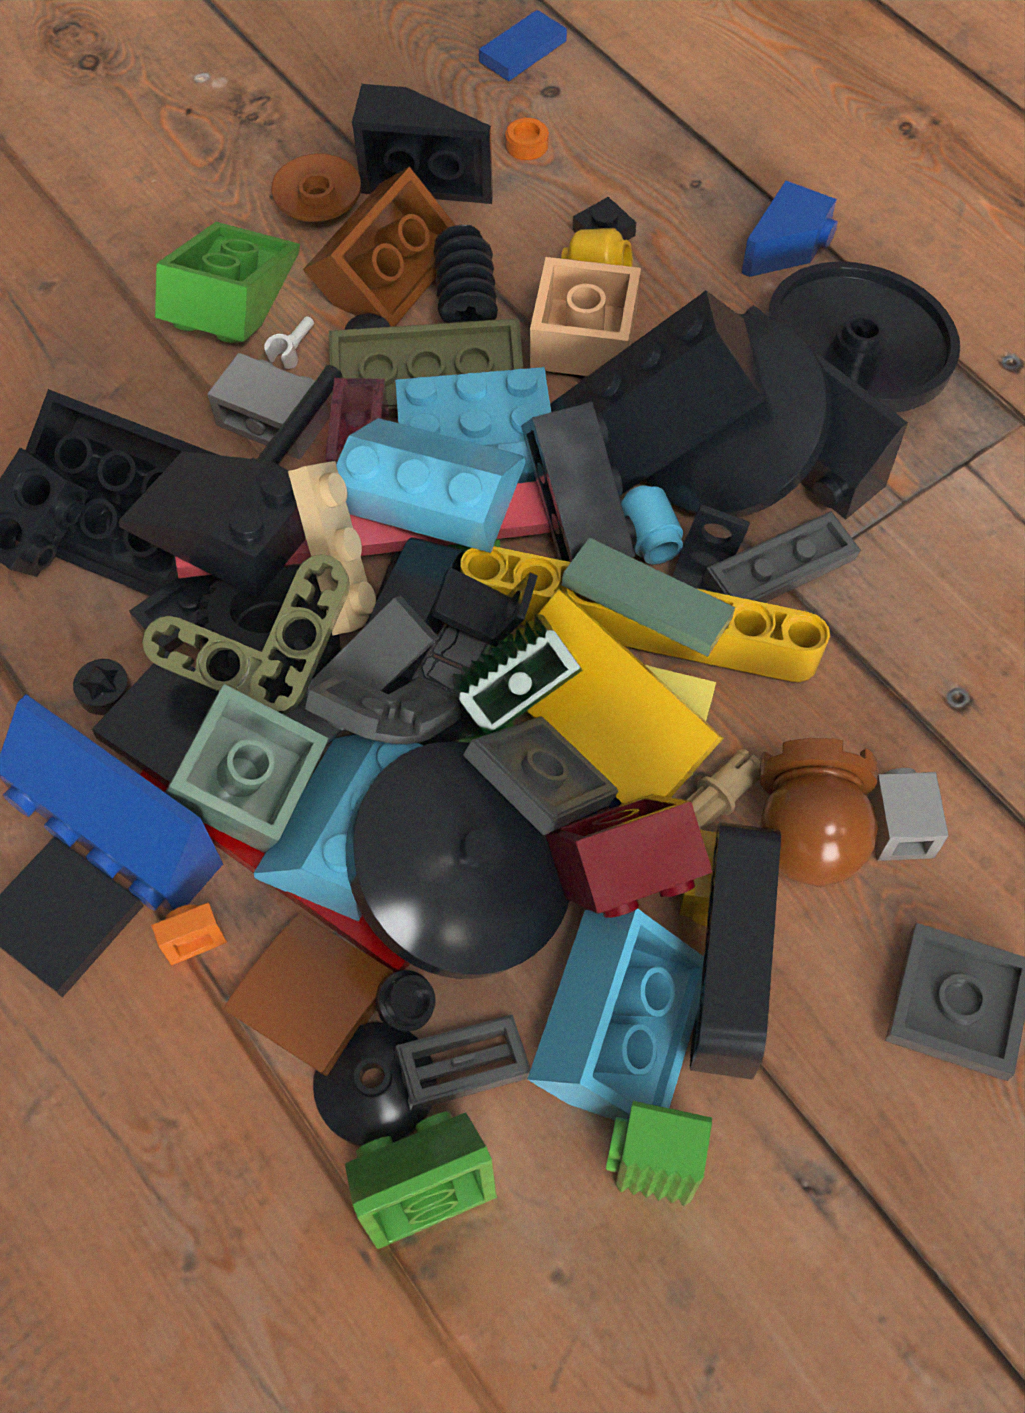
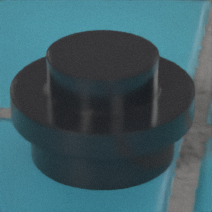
M401 970L388 975L381 982L376 993V1009L380 1019L386 1026L398 1032H411L420 1029L429 1021L435 1008L436 997L433 987L424 976L412 970Z

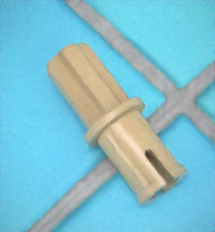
M740 749L713 776H705L698 781V790L687 800L692 802L700 830H705L720 815L731 814L735 809V801L756 781L760 780V760L754 754L744 764L743 761L749 756V751Z

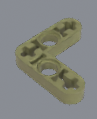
M320 554L311 556L303 561L295 574L262 652L173 616L160 617L150 623L143 636L144 652L150 661L165 670L218 692L223 684H226L281 714L289 713L299 706L306 694L348 596L350 588L349 576L341 562L332 556ZM327 568L332 570L331 577L338 586L335 591L325 589L322 592L317 606L321 610H328L326 617L321 619L310 609L296 607L300 598L310 605L315 594V588L308 580L312 574L321 576ZM299 619L309 620L316 627L317 633L312 646L300 651L288 647L284 637L288 625ZM176 629H180L178 638L187 645L199 650L201 638L208 639V642L198 653L196 670L194 672L188 670V668L195 660L187 655L172 651L167 659L163 658L165 649L158 644L162 634L172 636ZM221 650H231L240 659L239 672L229 681H216L210 674V660L214 654ZM279 650L293 661L306 662L302 672H299L293 666L289 668L285 682L293 688L290 696H278L275 703L268 702L270 692L263 688V684L267 678L276 680L284 666L281 661L273 660L276 651Z

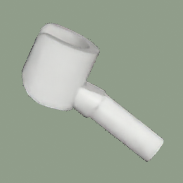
M306 316L288 336L285 334H275L269 337L264 345L269 362L273 363L276 357L283 353L281 361L284 368H294L298 363V355L295 349L313 327V319Z

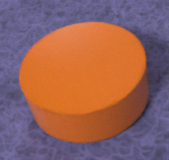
M520 118L507 126L505 146L507 152L512 157L519 160H534L543 156L548 150L549 131L543 122L534 118Z

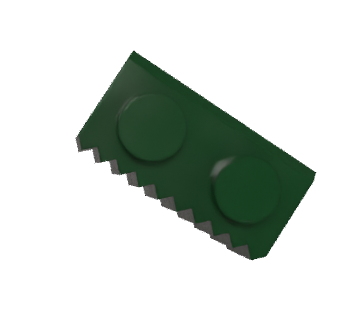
M535 614L534 621L526 620L525 628L517 627L516 635L508 634L507 641L499 640L497 648L489 647V653L480 654L479 661L471 660L470 668L462 667L461 674L453 673L452 683L459 701L485 735L501 730L583 670L544 615Z

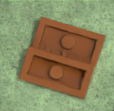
M298 913L258 958L222 1009L321 1074L328 1076L359 1025L367 1024L376 1011L378 987L394 971L306 916Z

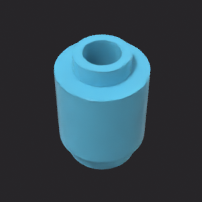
M646 485L630 490L624 496L621 506L624 516L628 515L635 527L637 542L633 546L635 553L643 557L646 563L653 565L673 559L683 548L681 540L683 530L664 490L659 487H649Z

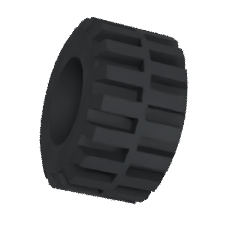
M295 564L290 567L283 566L258 598L225 581L216 580L209 587L211 594L203 595L199 603L201 611L197 612L198 626L262 652L300 566ZM312 574L308 581L315 588L313 599L309 605L300 598L296 607L310 609L321 619H324L327 613L326 610H321L317 606L321 591L317 576ZM299 619L293 621L285 630L286 644L293 650H306L312 646L316 639V627L309 620ZM331 633L312 679L341 651L339 634L332 635ZM201 638L202 646L208 642V639ZM231 650L217 652L213 655L209 664L210 674L216 681L221 682L234 678L240 669V659ZM279 650L276 651L273 660L281 661L284 666L276 680L267 678L263 684V688L270 692L269 702L275 703L278 696H290L293 688L285 682L289 668L293 666L296 670L302 672L306 662L293 661Z

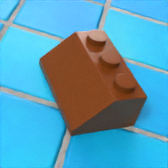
M408 167L380 183L305 266L303 271L335 307L355 316L366 313L376 314L385 318L391 327H395L435 280V239L442 231L456 225L412 169Z

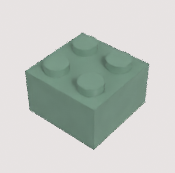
M223 684L210 705L165 793L200 817L203 823L265 853L279 841L329 738Z

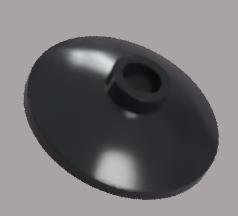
M375 1022L359 1025L328 1076L321 1074L317 1070L315 1071L313 1090L317 1109L325 1124L337 1136L358 1146H363L373 1140L388 1136L392 1137L393 1142H396L412 1134L416 1130L415 1126L426 1119L432 1106L415 1111L410 1110L407 1088L403 1086L400 1064H397L394 1055L396 1045L419 1040L414 1034L392 1030L384 1023ZM431 1056L414 1059L415 1067L419 1068L433 1064ZM376 1068L383 1071L384 1080L379 1086L368 1088L362 1084V1077L369 1069ZM437 1079L420 1083L422 1089L437 1085Z

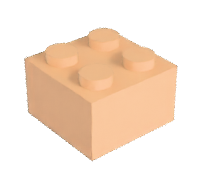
M546 257L530 326V368L545 367V371L589 376L629 347L632 343L638 309L641 268Z

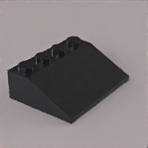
M48 389L26 450L48 459L92 491L85 502L83 515L74 525L69 527L57 546L55 557L149 596L153 595L178 577L175 556L120 528L119 520L182 451L211 455L218 454ZM50 486L44 492L43 503L49 497ZM22 530L18 532L16 541L20 542Z

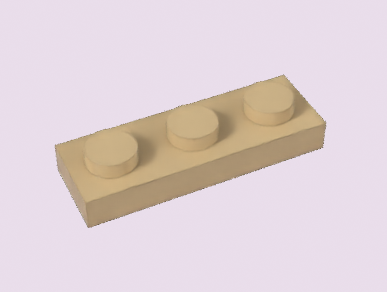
M331 461L290 470L288 474L311 556L323 554L334 557L341 562L349 576V593L334 626L332 635L362 628L373 612L376 596L366 578L361 559V540L352 526L346 503L347 488L343 478L338 473L336 462ZM326 568L321 576L316 575L321 594L325 589L335 591L338 586L331 577V569Z

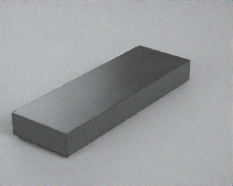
M830 511L706 568L702 578L712 592L765 603L854 561L861 549L833 512Z
M402 596L393 598L311 680L299 706L286 714L294 721L329 738L325 745L327 747L343 730L330 726L326 719L305 710L310 688L342 672L383 692L439 637Z

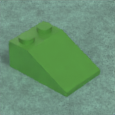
M214 222L156 263L155 318L172 322L174 327L181 330H201L216 334L218 339L225 342H244L262 326L299 254L300 244Z
M449 1111L432 1115L415 1126L417 1133L393 1142L390 1136L373 1140L356 1150V1159L344 1163L356 1216L377 1249L497 1198L491 1156L466 1112L456 1117H452Z

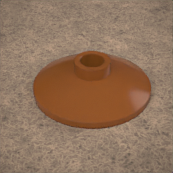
M315 153L297 157L284 164L272 180L271 191L276 206L284 214L302 221L318 222L336 218L350 210L359 199L361 180L356 168L347 160L331 154Z

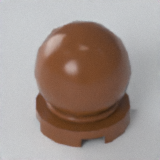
M804 738L783 742L782 754L772 756L767 752L761 754L760 785L771 795L765 800L760 827L781 831L780 872L796 882L821 888L847 881L868 861L874 850L878 832L873 804L865 796L875 789L877 783V759L871 750L865 748L860 752L859 756L843 751V740Z

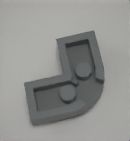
M341 672L309 689L305 710L326 719L330 726L339 730L350 731L359 736L384 743L412 744L426 741L460 720L463 705L459 701L458 696L419 678L388 695Z

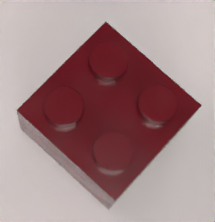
M651 794L576 820L546 834L565 898L597 914L603 913L605 918L628 914L639 908L638 899L659 892L660 897H671L688 892L695 888L694 879L713 873L692 802L688 800Z

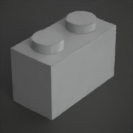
M238 353L207 395L217 426L267 446L315 381L309 377H299L279 369L266 360H256ZM326 401L289 450L288 455L301 459L329 419Z

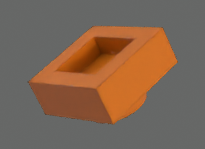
M209 902L200 906L189 904L178 907L168 913L165 920L151 925L158 947L171 965L227 943L220 921Z

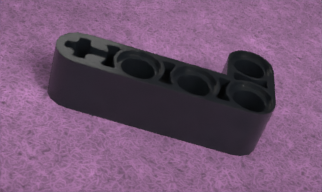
M726 822L718 823L713 854V873L711 874L700 1001L694 1021L691 1042L690 1071L752 1080L762 1063L768 1027L781 831L778 829Z

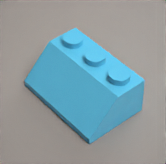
M377 418L348 436L336 466L338 473L346 484V503L350 515L491 553L526 459L525 456Z
M357 734L335 738L305 786L279 841L265 853L256 868L254 878L359 921L362 913L353 896L346 867V838L351 815L362 792L386 766L401 755L423 745L418 743H384Z
M639 909L613 918H605L603 913L597 914L591 910H585L527 1080L569 1105L615 1120L616 1117L628 1119L632 1101L670 1108L699 1008L704 956Z

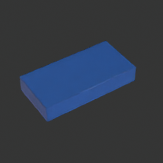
M535 10L479 49V62L507 81H510L566 42L567 28L541 11Z

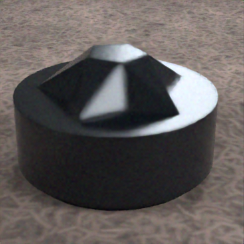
M98 659L87 663L77 672L73 681V690L81 706L86 711L96 715H106L132 687L131 681L122 665L110 659Z

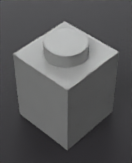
M896 768L884 774H878L875 789L867 797L873 804L878 824L875 842L877 861L935 858L949 836L936 772L916 773L911 768Z

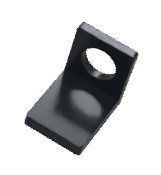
M701 504L685 539L672 577L696 589L711 591L702 578L706 568L736 555L748 531L750 522ZM704 525H722L731 532L732 536L728 538L712 536L704 529Z
M449 568L444 574L431 615L497 647L499 640L503 641L508 634H511L525 620L538 576L530 572L508 595H505L453 568Z

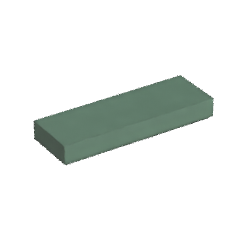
M590 537L566 568L562 577V586L707 657L729 625L735 611L734 606Z

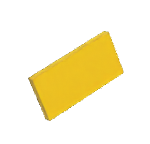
M558 589L538 614L544 615L583 671L527 711L534 718L543 717L616 786L619 792L615 797L623 804L651 794L672 797L724 737L566 592Z

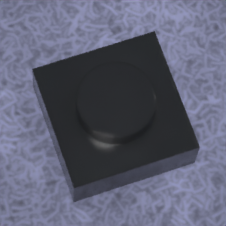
M606 197L574 215L572 230L576 233L582 229L614 228L621 233L623 240H629L636 236L637 222L612 199Z

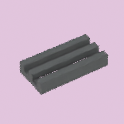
M513 1014L396 1045L394 1050L396 1062L400 1064L402 1071L401 1079L403 1086L407 1088L409 1095L408 1103L411 1111L528 1079L531 1070ZM505 1035L507 1041L503 1045L419 1068L415 1067L414 1059ZM510 1058L514 1062V1064L422 1089L420 1084Z

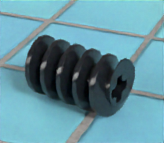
M460 224L445 229L434 241L437 309L441 319L445 323L495 320L498 314V307L496 304L497 294L494 288L493 251L490 244L483 239L480 231L472 225Z

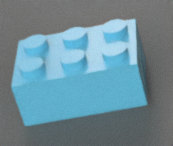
M545 367L395 380L399 424L523 455L526 462L518 483L536 481L521 425L532 417L551 413Z

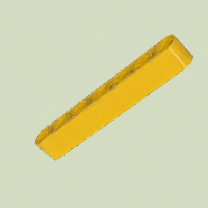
M493 546L491 553L470 548L461 558V573L505 595H508L530 572L538 576L525 620L521 623L522 625L526 624V620L532 621L535 618V614L542 610L559 589L566 592L625 647L790 682H803L815 675L830 638V630L826 622L813 613L698 589L735 607L732 620L707 657L562 586L563 573L571 562Z

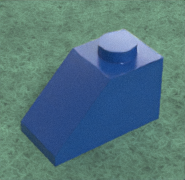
M785 181L747 239L741 274L751 277L811 263L821 246L827 248L834 237L838 221L832 219L837 199Z

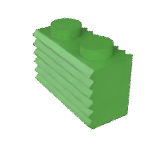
M632 1101L629 1118H615L606 1170L618 1173L616 1186L619 1191L622 1192L629 1188L631 1193L635 1195L641 1190L645 1198L654 1194L659 1201L666 1196L670 1203L679 1199L683 1207L691 1202L704 1178L712 1117Z

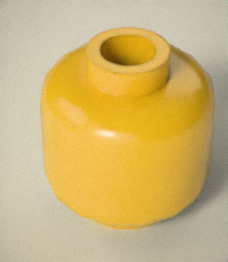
M614 228L579 230L572 236L569 247H564L561 254V259L629 267L633 265L632 247L629 240H623L621 233Z

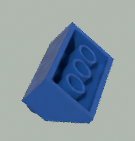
M27 694L18 701L0 753V778L8 788L3 797L26 817H30L36 811L48 820L44 824L45 829L68 847L78 842L90 851L85 856L86 859L111 879L119 873L132 882L128 888L129 891L153 911H156L160 905H163L169 911L188 905L223 865L201 818Z

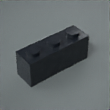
M593 401L532 417L521 425L558 559L572 562L589 537L629 557H635L633 549L637 542L635 527L631 518L628 515L624 516L619 495L623 491L621 476L617 467L609 463L605 445L608 443L607 426L603 416L600 413L596 414Z

